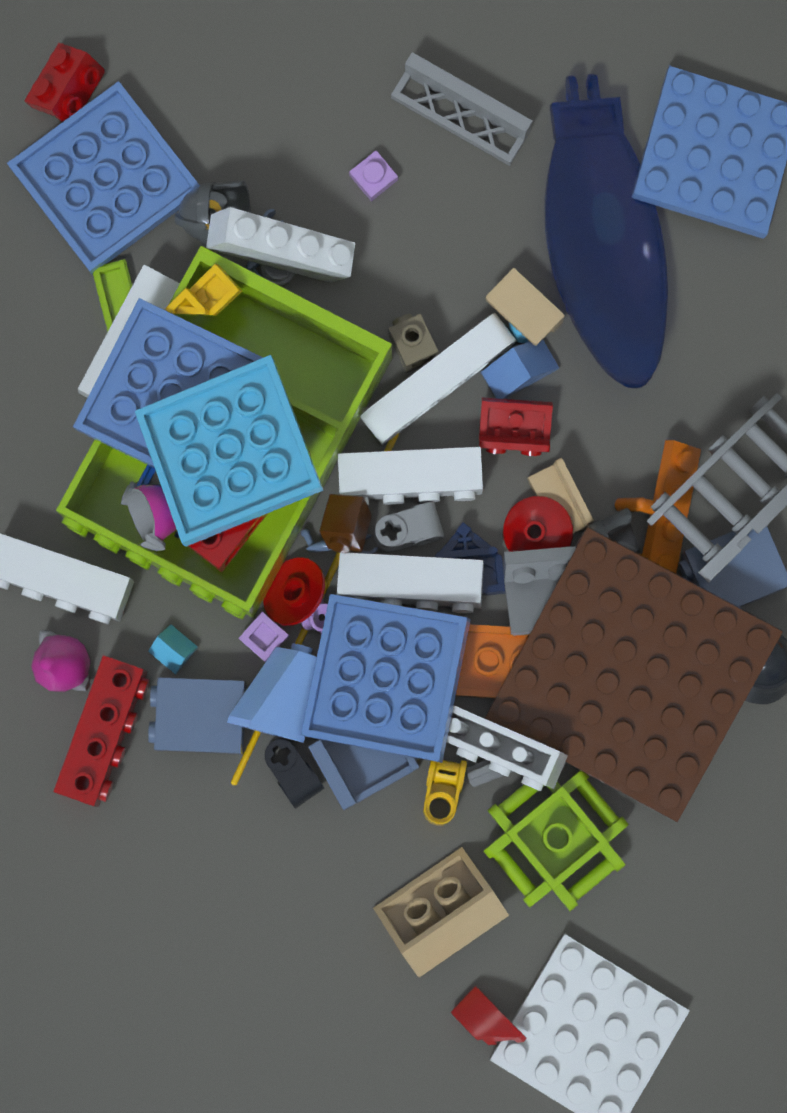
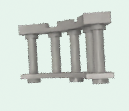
M778 393L770 400L763 396L749 410L753 416L729 439L722 435L708 449L712 456L671 497L665 492L650 507L655 511L647 520L651 526L664 515L704 555L702 559L707 564L698 573L708 583L752 540L747 535L752 529L759 534L787 506V484L781 490L776 486L770 487L732 449L746 434L786 473L784 477L787 479V454L757 425L763 419L787 443V423L772 409L782 399ZM720 458L762 498L760 502L764 507L753 518L748 514L744 516L703 476ZM692 486L734 526L732 530L736 535L723 548L718 543L714 545L674 506Z

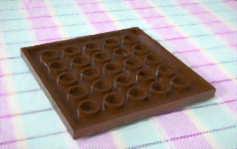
M587 527L485 718L568 755L566 762L678 822L783 631Z

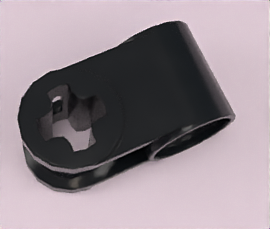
M284 739L275 740L267 746L265 750L266 764L295 809L325 789L309 764L304 762L296 748L289 741ZM278 746L280 749L287 747L291 753L287 756L289 761L287 765L283 766L280 762L272 763L270 758L274 756L272 750L274 747Z

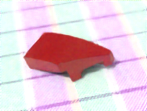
M476 986L450 1012L475 1039L483 1040L487 1045H497V1041L508 1040L520 1043L527 1039Z

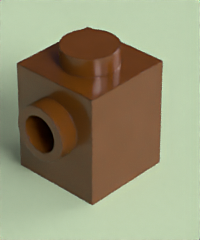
M329 494L319 530L328 549L338 553H347L349 551L362 552L372 517L364 497Z

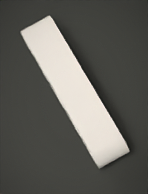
M493 313L373 404L360 418L381 445L385 444L516 343V338L497 314Z

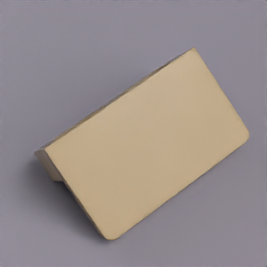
M515 268L486 296V301L535 346L551 331L554 333L564 321L565 315Z
M562 458L555 460L552 466L527 478L535 496L554 499L567 510L573 523V535L586 529L589 524L593 523L594 520Z

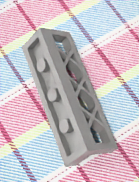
M413 52L405 63L403 76L391 94V99L509 166L531 132L533 120ZM410 79L424 86L426 97L413 100L402 94ZM429 89L437 94L431 95ZM447 99L453 102L456 113L442 117L435 113L433 102ZM428 103L429 109L422 104ZM459 106L467 111L460 112ZM476 115L483 119L486 131L472 134L465 130L463 118ZM458 120L459 126L451 121ZM489 123L497 128L490 129ZM507 133L517 140L507 154L495 147L493 135ZM488 137L489 143L481 138Z

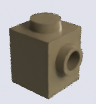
M405 314L392 322L393 326L388 328L389 338L406 373L427 364L438 355V349L421 314L414 317L411 314Z

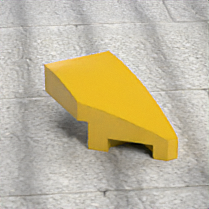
M214 264L190 289L185 288L164 310L172 314L217 316L242 292V289L218 264Z

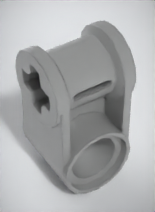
M434 502L419 504L407 510L382 517L377 522L374 533L376 545L386 552H395L412 546L429 544L445 537ZM391 526L392 531H399L394 541H390L388 536L382 537L385 533V527Z

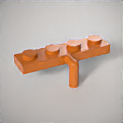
M666 440L653 500L643 497L618 498L615 501V509L620 511L628 508L630 512H643L650 514L651 517L655 511L650 507L665 492L671 497L697 471L701 449L675 440ZM693 486L674 504L686 518H688ZM663 515L652 526L648 523L642 556L676 573L684 535Z

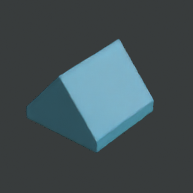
M170 625L156 637L148 652L174 674H177L198 649V646L174 626Z

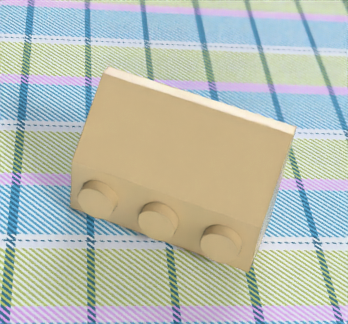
M463 847L373 907L401 954L419 978L509 916Z

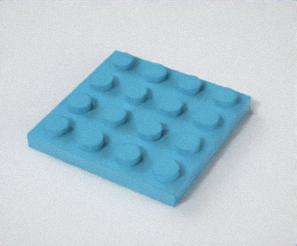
M271 355L135 411L178 535L185 547L323 491L282 379Z

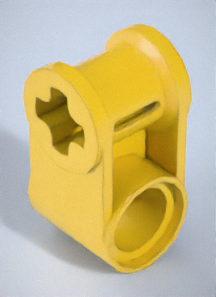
M443 760L442 763L430 761L423 813L431 824L443 826L453 819L457 809L459 794L463 787L467 761L461 760L460 763ZM438 771L447 772V773H452V774H455V775L453 776V775L443 774V773H439ZM443 799L449 804L450 812L447 817L438 819L431 815L429 806L433 800Z

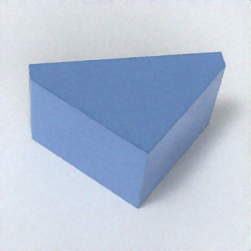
M542 340L536 346L531 342H527L513 347L481 371V374L494 397L506 399L558 370L559 366L544 340Z

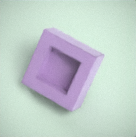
M374 151L349 171V176L371 202L398 181L397 174L377 151Z
M261 612L239 637V640L266 662L274 649L280 647L288 639L289 635L266 614Z

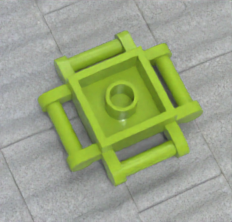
M581 770L562 786L558 782L554 789L546 786L552 794L515 825L507 817L538 792V790L523 784L498 806L494 804L487 810L505 833L483 850V852L489 859L494 858L525 896L522 900L529 908L552 890L569 911H572L578 906L577 901L611 872L614 870L618 872L626 866L609 845V842L622 832L629 823L623 816L619 818L587 780L590 776ZM575 789L580 792L608 826L602 833L569 795ZM511 842L516 845L544 881L537 887L534 886L504 849ZM600 851L605 859L571 888L566 890L561 883Z

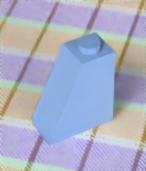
M292 643L291 649L276 647L230 713L227 723L304 743L305 737L301 736L317 659V656L311 655L313 648Z

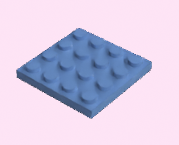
M669 66L666 70L631 198L764 239L768 234L787 162V102Z
M119 81L7 163L91 274L176 213L186 194L200 186Z
M139 298L73 428L155 468L135 411L263 357Z
M330 594L301 736L442 763L471 619Z

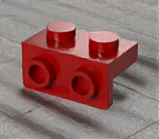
M58 43L24 101L31 108L55 116L63 122L86 105L104 75L105 69L87 52Z
M482 397L479 447L486 448V452L493 454H504L507 450H519L521 454L526 456H540L542 452H550L553 403Z

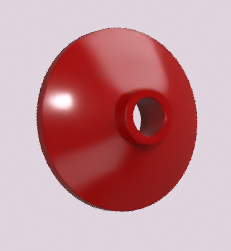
M544 496L528 497L516 503L508 512L503 526L504 542L509 552L570 547L573 540V523L567 510L554 499ZM535 524L541 528V535L538 538H533L530 535V528Z
M303 557L292 558L282 564L263 600L264 609L273 621L285 626L296 625L305 621L316 611L325 591V577L318 564Z

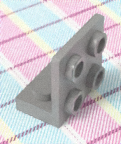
M576 546L504 552L503 574L511 635H528L532 632L576 550Z

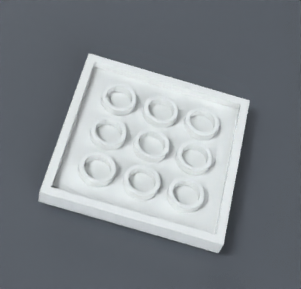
M563 933L511 1021L527 1039L520 1043L514 1040L499 1041L489 1059L574 1113H630L690 1010Z

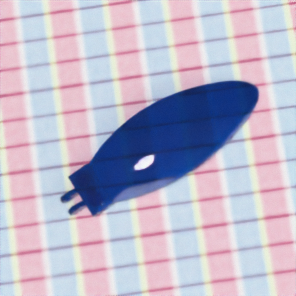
M588 74L586 89L589 100H579L576 77L566 76L565 90L567 101L554 102L550 105L555 143L548 167L544 202L545 234L549 260L567 313L588 350L601 368L616 382L625 387L637 389L646 385L652 378L661 359L665 338L668 279L661 225L655 205L631 198L640 163L624 134L620 97L601 98L597 75Z

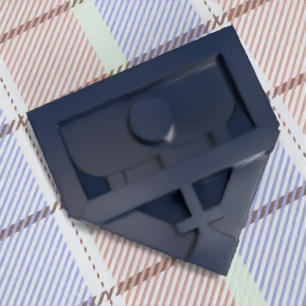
M463 522L456 530V533L434 557L483 560L482 596L505 594L502 556L498 554V549L489 545Z

